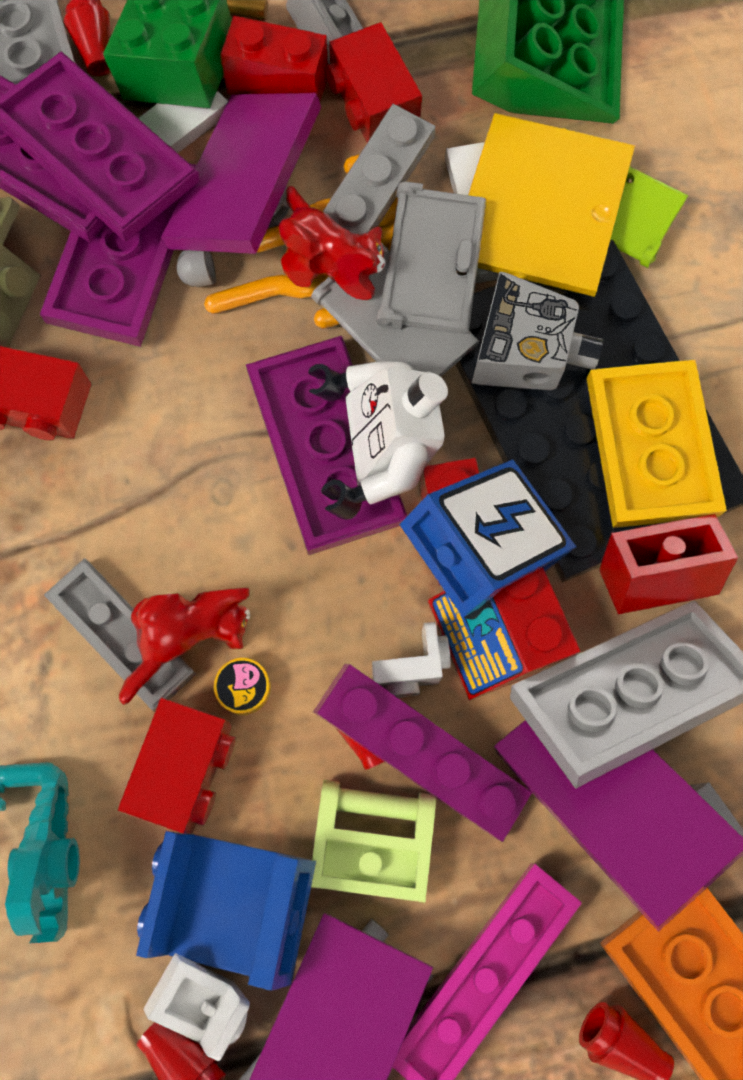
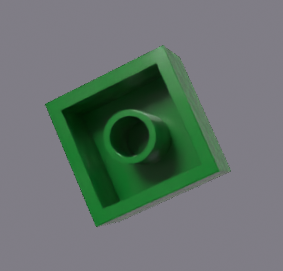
M127 0L103 53L122 99L211 108L224 74L220 54L232 22L227 1Z

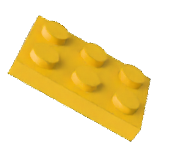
M696 360L590 370L586 379L613 528L667 523L716 514L717 517H720L727 510Z

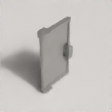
M401 182L397 188L398 204L381 309L378 310L376 322L382 327L400 330L402 325L467 334L470 328L486 199L423 189V184ZM456 271L466 272L467 274L459 275Z
M383 244L385 266L381 272L369 276L370 281L375 287V293L371 299L360 300L346 294L335 280H332L330 277L313 291L311 298L319 306L322 305L376 362H404L409 364L415 371L432 372L441 377L479 343V340L470 331L467 334L405 325H402L400 330L382 327L377 324V313L381 309L390 251Z

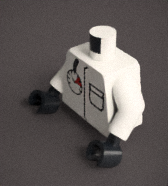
M377 361L348 366L346 373H338L324 364L312 366L308 370V374L317 379L325 380V382L318 389H310V393L326 401L334 402L343 395L346 388L350 390V393L346 396V405L358 486L351 488L336 479L328 481L322 487L321 493L331 500L338 501L326 506L325 510L338 518L348 520L358 514L363 501L367 500L371 505L415 488L425 466L444 442L445 434L440 411V404L448 395V388L444 380L432 372L415 371L409 364L404 362Z

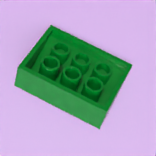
M479 0L472 95L510 113L614 124L620 119L624 0Z

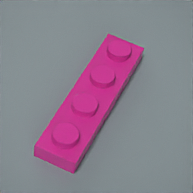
M531 863L410 1025L393 1068L406 1080H454L582 902L540 867Z

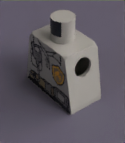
M500 271L472 383L539 390L556 389L564 373L566 363L583 368L596 369L602 350L603 339L574 332L579 304L575 300Z

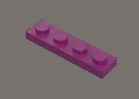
M351 664L343 665L313 711L317 716L501 842L506 838L532 794L531 791Z

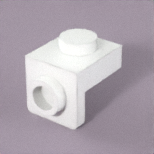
M436 622L424 623L422 628L424 656L372 661L373 681L397 698L419 695V686L439 684L443 677L442 669H449L451 667L447 635L437 636Z
M175 953L143 1010L149 1020L199 1042L208 1057L220 1061L229 1044L235 1043L242 1034L250 1002L234 981Z

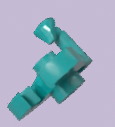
M49 762L0 765V793H5L6 787H42L35 800L36 806L29 816V825L25 828L24 837L19 847L11 850L8 858L9 886L5 901L7 917L12 930L17 936L33 935L29 943L58 942L67 930L68 888L75 886L80 867L77 841L75 838H66L68 832L67 815L69 814L67 776L60 768ZM0 797V811H5L6 802Z

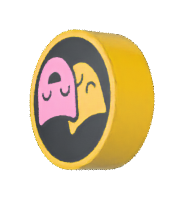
M236 658L228 661L219 669L214 680V693L218 702L226 710L237 715H249L260 710L266 704L271 692V682L267 672L258 662L249 658Z

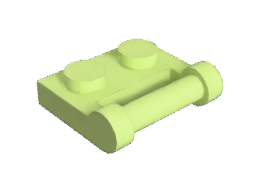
M323 780L312 860L316 861L311 887L426 902L436 797L419 792L418 798L340 788L341 782ZM337 811L415 821L414 839L336 829Z

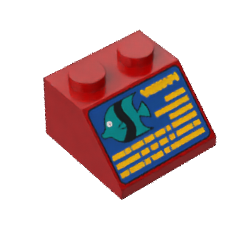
M543 567L506 586L478 610L465 617H462L445 591L440 592L427 601L441 636L447 635L450 658L468 701L531 677L581 652Z

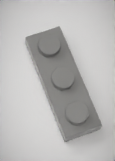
M392 104L323 212L327 213L343 228L359 235L378 227L397 197L398 184L408 180L435 138L436 126Z

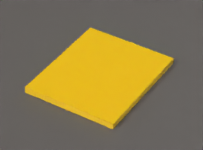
M494 113L468 193L469 196L486 199L478 268L496 273L501 271L523 280L595 297L635 145Z

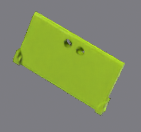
M629 167L610 240L615 242L619 251L639 260L640 265L649 268L651 263L656 260V255L662 244L661 241L689 195Z

